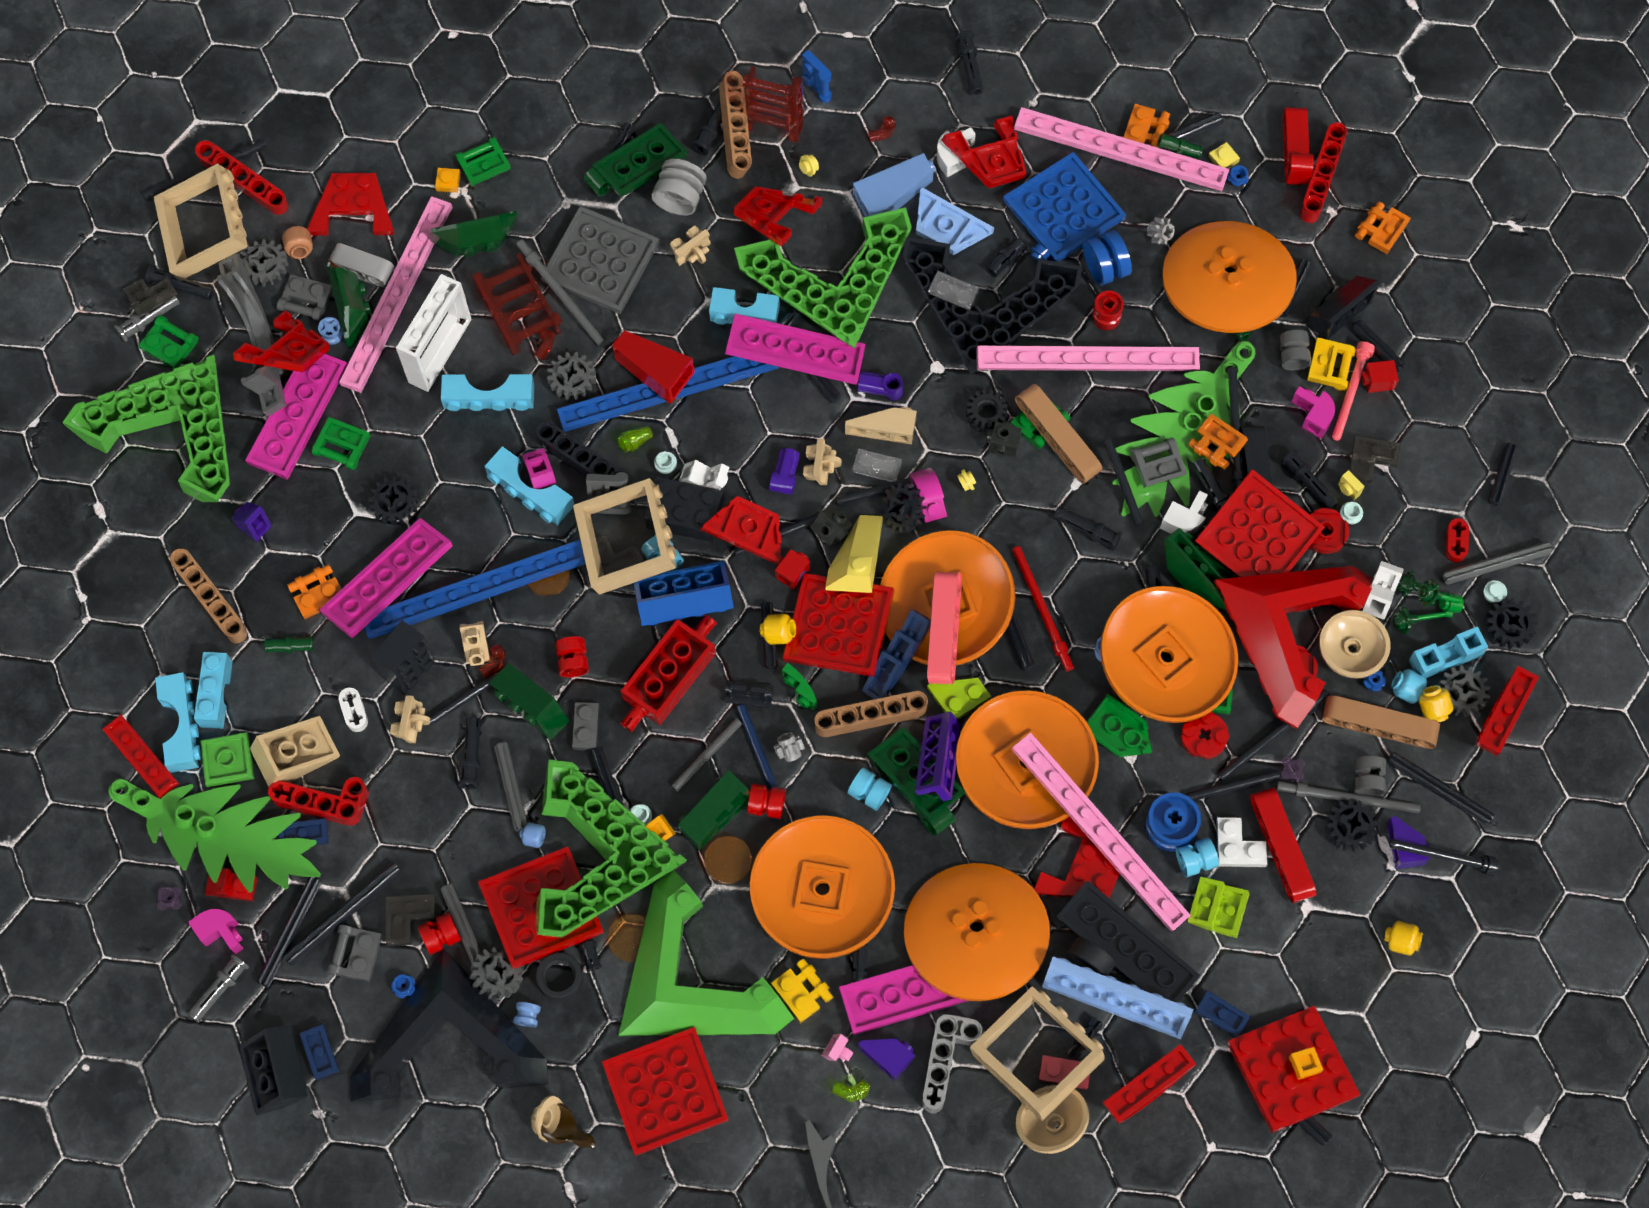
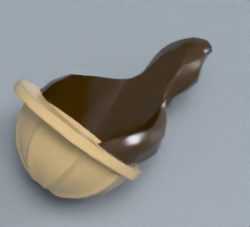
M547 1096L540 1105L534 1108L531 1116V1127L541 1140L549 1141L552 1144H562L569 1141L580 1148L594 1149L596 1147L593 1136L578 1130L573 1113L558 1097Z

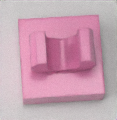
M833 1034L821 1056L829 1061H836L837 1058L849 1061L853 1052L845 1047L848 1042L846 1037L841 1034Z

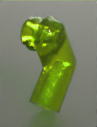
M837 1081L832 1093L848 1102H855L868 1095L870 1086L866 1081H859L858 1084L847 1087Z

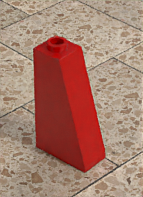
M624 330L613 342L612 347L616 361L670 404H672L695 373L691 357Z

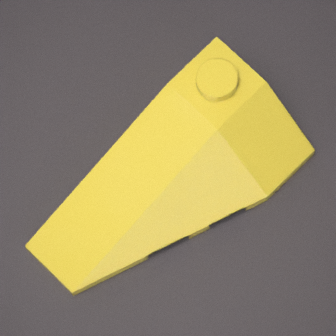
M860 515L828 569L826 590L872 593L883 521L882 516Z

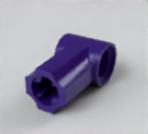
M861 372L858 392L882 395L888 400L896 401L903 395V380L896 373L881 375ZM890 385L898 386L895 389L888 388Z
M790 448L781 449L776 471H773L771 476L770 491L787 495L793 494L796 482L795 474L800 458L799 452Z

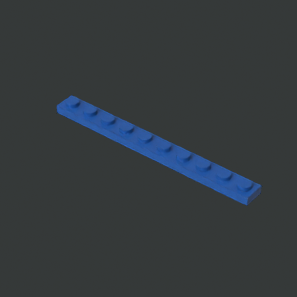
M735 356L694 368L695 373L675 399L779 369V367ZM643 383L558 408L557 412L563 431L567 432L667 401Z
M581 539L388 606L365 626L369 639L392 632L402 620L408 625H412L584 565L586 562Z

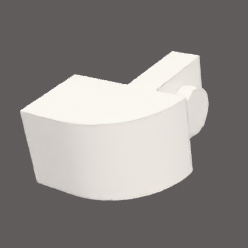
M970 127L965 131L960 130L970 147L973 146L975 143V132ZM946 131L938 141L937 163L945 176L949 177L964 169L965 164L942 142L943 136L949 134Z
M694 460L684 464L679 482L721 490L728 481L727 473L729 467L719 464L710 468Z
M1199 491L1190 509L1173 501L1162 520L1160 529L1170 534L1178 528L1192 535L1199 532L1206 519L1203 515L1208 507V504L1205 503L1207 494Z
M1381 561L1372 580V590L1363 606V612L1385 619L1392 603L1394 592L1402 576L1403 568Z

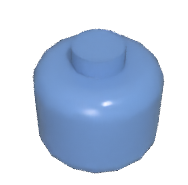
M527 823L520 831L523 844L534 848H540L543 845L546 834L545 827L540 824Z

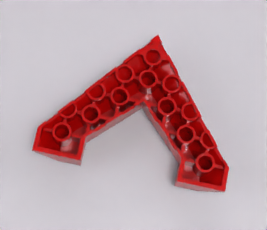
M1354 566L1226 578L1214 581L1217 589H1220L1225 599V607L1231 620L1235 622L1236 631L1251 664L1255 665L1260 676L1258 679L1262 688L1273 704L1272 710L1275 716L1295 729L1299 727L1316 703L1326 682L1305 670L1286 613L1299 612L1316 606L1330 604L1337 606L1343 611H1359L1364 606L1372 590V577Z

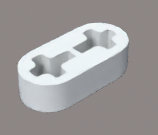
M345 688L339 694V703L345 722L350 730L361 732L368 725V718L362 698L356 689ZM348 695H352V697L354 698L353 707H350L349 703L346 701L348 699ZM355 712L359 718H363L359 720L360 724L358 725L352 722L354 721L353 713Z

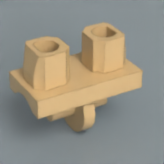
M693 226L686 233L690 239L687 243H684L680 238H676L670 243L671 249L675 254V262L679 266L688 260L690 263L696 260L701 264L706 262L704 254L709 252L707 246L711 244L709 240L710 233L706 229L701 231L698 227Z
M817 439V444L807 446L806 457L809 460L815 461L814 465L804 466L803 475L807 480H816L820 485H827L828 473H834V468L841 466L842 460L836 457L835 450H831V447L825 444V439Z
M483 621L474 624H460L466 663L475 666L482 665L485 661H490Z
M406 696L405 700L397 701L394 710L395 714L402 716L401 722H393L391 724L390 734L397 738H402L408 743H416L417 733L421 732L422 725L430 724V718L424 715L425 708H422L423 703L415 700L413 696Z

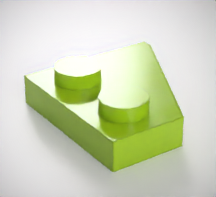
M978 678L955 680L953 684L927 685L928 691L943 712L951 711L957 720L991 699V695Z

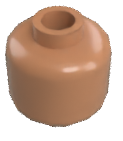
M293 226L288 228L282 235L284 250L291 258L302 259L311 253L313 243L308 229L301 226Z

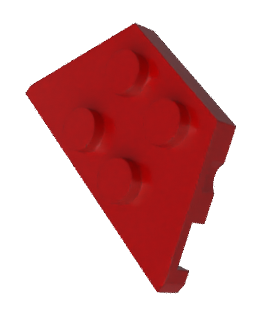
M739 496L735 497L700 529L774 564L779 565L783 560L780 548L782 540L779 532V514Z

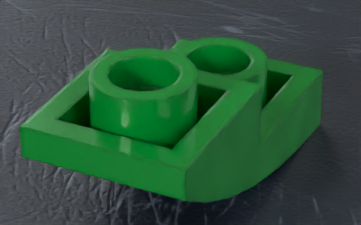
M787 663L782 669L783 681L792 688L797 687L795 689V698H797L798 704L806 709L809 707L815 710L817 708V700L810 685L793 666Z

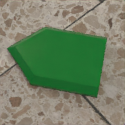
M1107 694L1086 721L1096 742L1117 757L1152 753L1147 721L1110 694Z

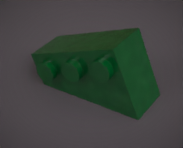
M510 663L489 682L494 689L492 694L500 702L503 703L505 701L515 714H520L529 725L535 727L549 741L570 722L553 696Z
M728 770L713 788L697 802L696 806L680 818L678 824L679 832L700 851L748 805L749 789Z

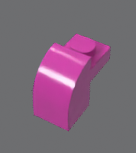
M1299 386L1291 403L1309 412L1302 428L1322 439L1335 414L1334 402L1325 391L1322 392L1320 397H1317L1313 391Z
M544 448L522 455L534 489H542L556 484L554 473Z
M931 467L910 473L911 484H914V489L921 490L919 497L925 498L921 502L922 505L926 506V509L922 510V513L925 515V518H923L924 522L928 523L947 517L942 488Z
M206 910L188 922L206 947L222 936L235 954L244 949L240 944V941L243 939L234 928L239 923L224 910Z

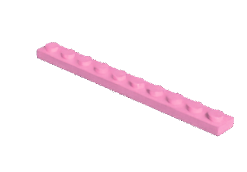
M1022 107L1014 130L1218 191H1223L1229 169Z
M431 196L340 380L341 386L362 393L435 244L430 241V229L444 226L452 209L451 203Z
M977 346L976 348L977 370L1198 371L1200 369L1199 347Z
M1029 733L1011 749L1170 932L1174 931L1191 916L1032 733Z

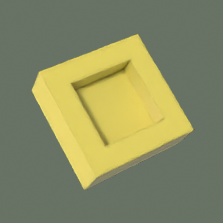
M1227 142L1210 152L1208 156L1214 165L1227 169L1237 164L1240 159Z
M1349 470L1342 475L1338 483L1342 493L1350 496L1353 500L1361 495L1365 487Z

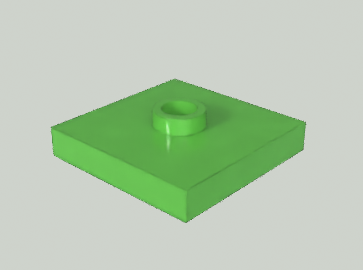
M248 732L201 740L205 785L207 787L254 779Z

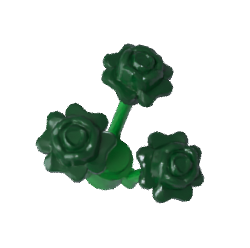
M1408 571L1407 574H1402L1397 585L1398 590L1401 591V596H1408L1413 590L1417 591L1419 602H1422L1425 607L1434 605L1435 601L1439 600V607L1443 609V612L1417 616V614L1410 615L1407 608L1400 606L1399 611L1393 615V624L1396 629H1400L1401 633L1408 634L1411 625L1420 620L1440 617L1452 618L1453 613H1460L1462 611L1464 599L1461 595L1438 591L1439 584L1435 583L1434 579L1424 581L1423 584L1416 582L1414 571Z

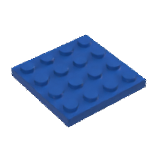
M1074 152L1003 196L1004 203L1037 243L1050 252L1049 257L1054 262H1060L1080 249L1084 241L1102 235L1126 219L1124 211Z

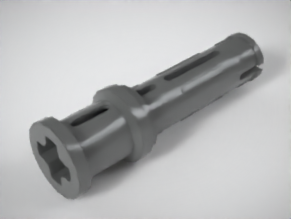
M171 292L138 315L131 314L128 320L120 325H114V328L126 343L129 337L139 331L143 332L147 324L180 303Z
M232 954L231 960L222 970H218L216 980L202 994L187 1014L199 1023L201 1018L215 1004L229 986H234L236 984L235 980L240 974L250 967L236 955Z

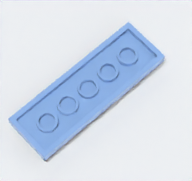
M1052 957L1042 985L1043 988L1180 1040L1193 1012V1009L1181 1002H1173L1159 994L1141 990L1136 985L1122 983L1112 976L1098 974L1088 967L1077 966L1064 958Z

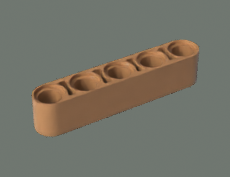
M729 71L719 85L727 170L730 176L739 179L746 174L752 160L743 78L740 73ZM727 82L733 83L735 87L730 86ZM729 102L735 103L737 107L732 106ZM731 122H735L739 127H735ZM734 142L738 143L741 148L735 146ZM736 163H740L743 168L738 167Z
M1030 385L1015 397L1019 408L1078 481L1085 484L1102 471L1103 468L1100 461L1038 385Z
M186 549L174 550L171 553L170 562L176 572L227 639L235 644L243 642L247 637V629L241 619ZM188 559L185 564L178 565L181 560ZM200 576L198 581L191 582L194 577ZM213 593L211 598L204 599L206 594ZM226 610L224 615L217 616L219 611ZM240 627L236 633H230L232 628Z
M913 691L822 710L814 718L815 731L821 737H831L920 718L926 714L928 699L923 692ZM920 701L923 706L914 708L911 706V703ZM890 706H897L900 708V711L891 713L888 708ZM872 710L877 713V716L869 718L865 713ZM846 715H850L854 718V720L850 723H846L842 720V718ZM823 720H828L831 722V725L823 728L819 723Z
M1328 696L1326 698L1322 721L1330 725L1426 749L1436 748L1440 723L1434 720L1339 696Z

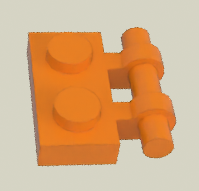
M1135 104L1123 138L1143 144L1148 143L1159 148L1157 141L1160 134L1168 129L1170 114L1163 111L1161 116L1156 118L1154 117L1155 109ZM1150 127L1156 128L1154 134L1148 133Z
M1377 202L1368 211L1366 220L1362 221L1358 226L1355 237L1362 240L1365 235H1370L1371 238L1368 244L1388 254L1411 218L1393 207L1386 213L1382 211L1385 205ZM1375 220L1381 221V224L1378 226V228L1373 226Z
M1211 413L1197 430L1202 439L1200 441L1194 438L1191 439L1189 446L1199 456L1203 455L1208 458L1215 467L1219 466L1222 469H1226L1229 465V462L1224 459L1226 453L1235 457L1248 439L1245 435ZM1210 443L1218 447L1215 452L1208 448Z
M329 564L322 568L319 566L313 569L314 572L304 577L300 575L294 578L295 581L287 584L291 593L298 589L301 591V594L293 598L304 619L321 612L319 609L341 590L336 577L328 581L325 576L333 573ZM319 580L320 585L310 590L307 589L306 585Z

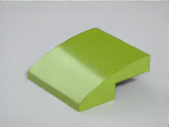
M1200 877L1188 923L1215 933L1237 938L1249 898V891L1227 886L1222 881Z

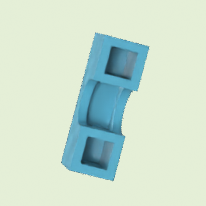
M713 287L709 309L710 321L721 325L726 323L732 324L736 313L777 323L780 299L777 295L757 293L756 301L752 306L740 307L736 304L735 290Z
M1475 627L1457 634L1454 639L1437 647L1436 643L1414 651L1409 659V663L1414 672L1428 678L1481 657L1488 646L1479 628Z
M203 652L194 720L201 728L224 729L227 707L224 703L225 684H230L233 664L227 653Z

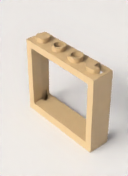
M219 164L154 196L169 271L176 276L187 278L248 247L246 241L247 234L242 224L243 216L237 201L238 194L233 184V174L230 170ZM219 185L230 238L187 259L175 206Z
M650 478L573 505L590 584L599 595L676 568L674 559L677 554L675 548L670 543L672 533L665 522L667 512L660 501L663 495L660 492L659 485H655ZM647 495L661 556L604 575L591 514Z
M1032 986L970 1046V1050L974 1058L1043 1121L1105 1058L1102 1050L1103 1046L1098 1040L1087 1037L1085 1029L1078 1022L1073 1024L1067 1018L1068 1014L1060 1006L1055 1007L1050 1003L1051 1000L1044 991L1040 990L1038 992ZM1034 1002L1090 1052L1042 1101L986 1050Z

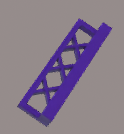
M951 711L926 717L915 792L918 795L935 791L942 801L952 799L956 770V750L962 726ZM941 722V725L935 731H932L933 724ZM938 739V744L932 750L929 749L930 745ZM935 757L936 761L927 768V764ZM930 776H933V783L924 785V782Z

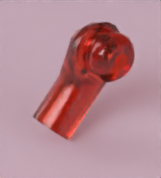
M887 116L883 119L884 123L879 130L868 132L870 142L885 140L891 137L896 129L895 119L892 116Z
M543 329L540 333V338L543 341L534 355L543 361L553 346L556 337L553 331Z
M494 645L491 648L490 662L479 667L484 678L503 668L506 651L501 645Z

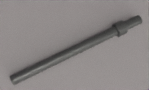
M523 239L518 241L516 245L526 256L525 260L531 267L534 266L598 346L602 345L605 342L603 337L540 261L541 257L537 252L532 251Z
M1280 781L1277 783V791L1295 793V796L1305 798L1307 795L1348 802L1349 799H1352L1353 803L1356 804L1360 800L1362 805L1416 814L1420 813L1421 808L1420 804L1307 786V783L1297 782V784Z

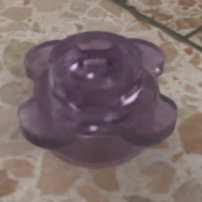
M1285 757L1282 760L1284 767L1281 777L1284 780L1301 782L1305 777L1303 774V768L1306 766L1303 759L1292 760L1290 757Z
M177 886L174 888L161 887L158 890V909L164 911L166 908L178 910L181 907V888Z

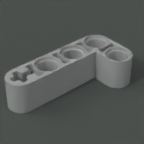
M942 1015L938 1018L922 1098L923 1108L927 1112L937 1113L943 1108L955 1043L970 1046L981 1037L982 1027L978 1021L954 1015ZM942 1023H950L953 1026V1030L950 1033H944L941 1031L940 1025ZM972 1027L976 1029L977 1035L969 1038L965 1035L964 1030ZM943 1046L948 1049L949 1054L946 1057H939L935 1050ZM933 1071H941L945 1078L940 1082L934 1081L931 1077ZM933 1088L938 1089L936 1099L940 1101L936 1102L935 1106L930 1105V1100H927L931 1099Z

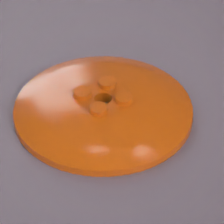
M1235 221L1206 223L1184 233L1169 249L1162 271L1164 290L1174 308L1194 324L1224 333L1252 331L1273 322L1289 306L1297 281L1293 259L1278 239L1259 227ZM1225 268H1234L1236 272L1229 273L1225 271Z
M939 531L912 541L888 565L880 585L893 587L895 592L885 633L891 641L896 631L901 630L911 610H916L931 619L935 573L960 572L962 586L956 665H961L986 653L1004 634L1014 610L1015 586L1007 563L991 544L970 533ZM930 629L912 658L925 665H928Z
M1156 586L1137 591L1125 598L1113 610L1102 632L1100 644L1101 661L1110 685L1128 706L1146 717L1172 723L1187 722L1201 718L1213 711L1224 701L1235 682L1238 670V651L1231 628L1212 604L1188 590L1170 586ZM1161 652L1169 653L1172 659L1171 662H1164L1161 658Z
M1037 691L1009 692L984 703L970 716L964 725L956 750L958 778L969 800L977 809L992 820L1006 826L1021 829L1044 828L1070 817L1028 768L1021 766L1020 759L1011 750L1029 733H1032L1087 797H1089L1095 784L1099 765L1095 737L1080 713L1065 701Z
M806 817L782 827L763 845L755 859L751 872V902L762 928L783 948L810 958L839 957L863 947L884 926L894 901V873L884 848L863 827L839 817ZM821 883L828 885L829 892L825 895H819L815 890L817 885Z
M970 863L948 868L936 874L922 885L908 907L904 922V939L911 963L928 984L954 998L968 1001H986L1013 993L1024 986L1037 973L1048 950L1050 926L1047 911L1041 898L1024 879L999 866ZM974 922H980L984 928L979 932H975L970 929V925Z

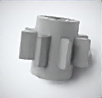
M1155 217L1154 221L1150 222L1147 228V235L1153 237L1152 243L1167 244V241L1173 238L1174 226L1169 224V218Z
M792 732L780 735L777 738L778 744L774 745L779 759L784 758L786 762L800 758V750L805 749L799 735L794 736Z

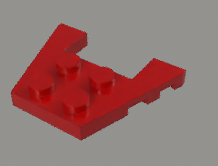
M1012 116L998 119L993 124L1002 139L1001 141L971 149L960 130L945 134L941 139L988 189L1023 179L1027 174L1022 152L1018 149L1017 132H1014V119Z
M376 173L331 174L307 228L311 236L329 235L330 215H374V235H394Z
M755 186L734 207V215L779 246H783L791 238L792 229L776 223L792 207L814 214L822 206L823 198L815 196L814 199L804 198V194L795 193L793 196L783 195L781 190Z
M285 310L274 319V327L287 332L267 350L244 343L233 352L235 361L304 372L329 351V343L312 329L308 331L303 327V323L299 319L294 320L291 318V313Z
M1071 817L1063 820L1060 830L1082 839L1065 881L1041 872L1034 890L1038 895L1073 897L1088 880L1110 898L1120 873Z

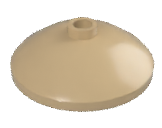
M1349 610L1334 615L1326 622L1320 634L1319 649L1323 660L1334 672L1349 678H1364L1379 671L1387 661L1390 653V638L1386 628L1377 618L1363 611ZM1348 647H1354L1356 652H1350Z
M1057 1085L1040 1088L1033 1092V1094L1042 1101ZM1075 1089L1043 1121L1022 1103L1016 1116L1017 1133L1022 1142L1033 1151L1045 1154L1061 1152L1073 1146L1083 1136L1089 1122V1109L1082 1095Z

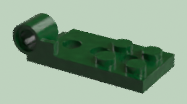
M659 123L594 163L592 168L584 175L583 180L597 196H603L613 189L620 197L629 194L659 175L666 160L685 159L688 156V151L662 123ZM656 147L661 148L663 151L655 153L652 149ZM636 158L645 159L646 162L640 164V163H637V162L635 161V159H636ZM624 168L627 169L629 172L627 174H621L618 172V170Z
M902 727L867 753V758L914 807L913 811L920 817L925 828L933 836H937L955 822V818L948 807L966 794V791L954 780L951 800L942 801L938 794L929 795L926 793L918 795L915 792L917 779L912 778L910 773L918 770L922 745ZM898 754H903L907 757V760L900 763L894 757ZM934 758L927 764V768L936 761ZM930 776L924 782V785L933 783V776Z

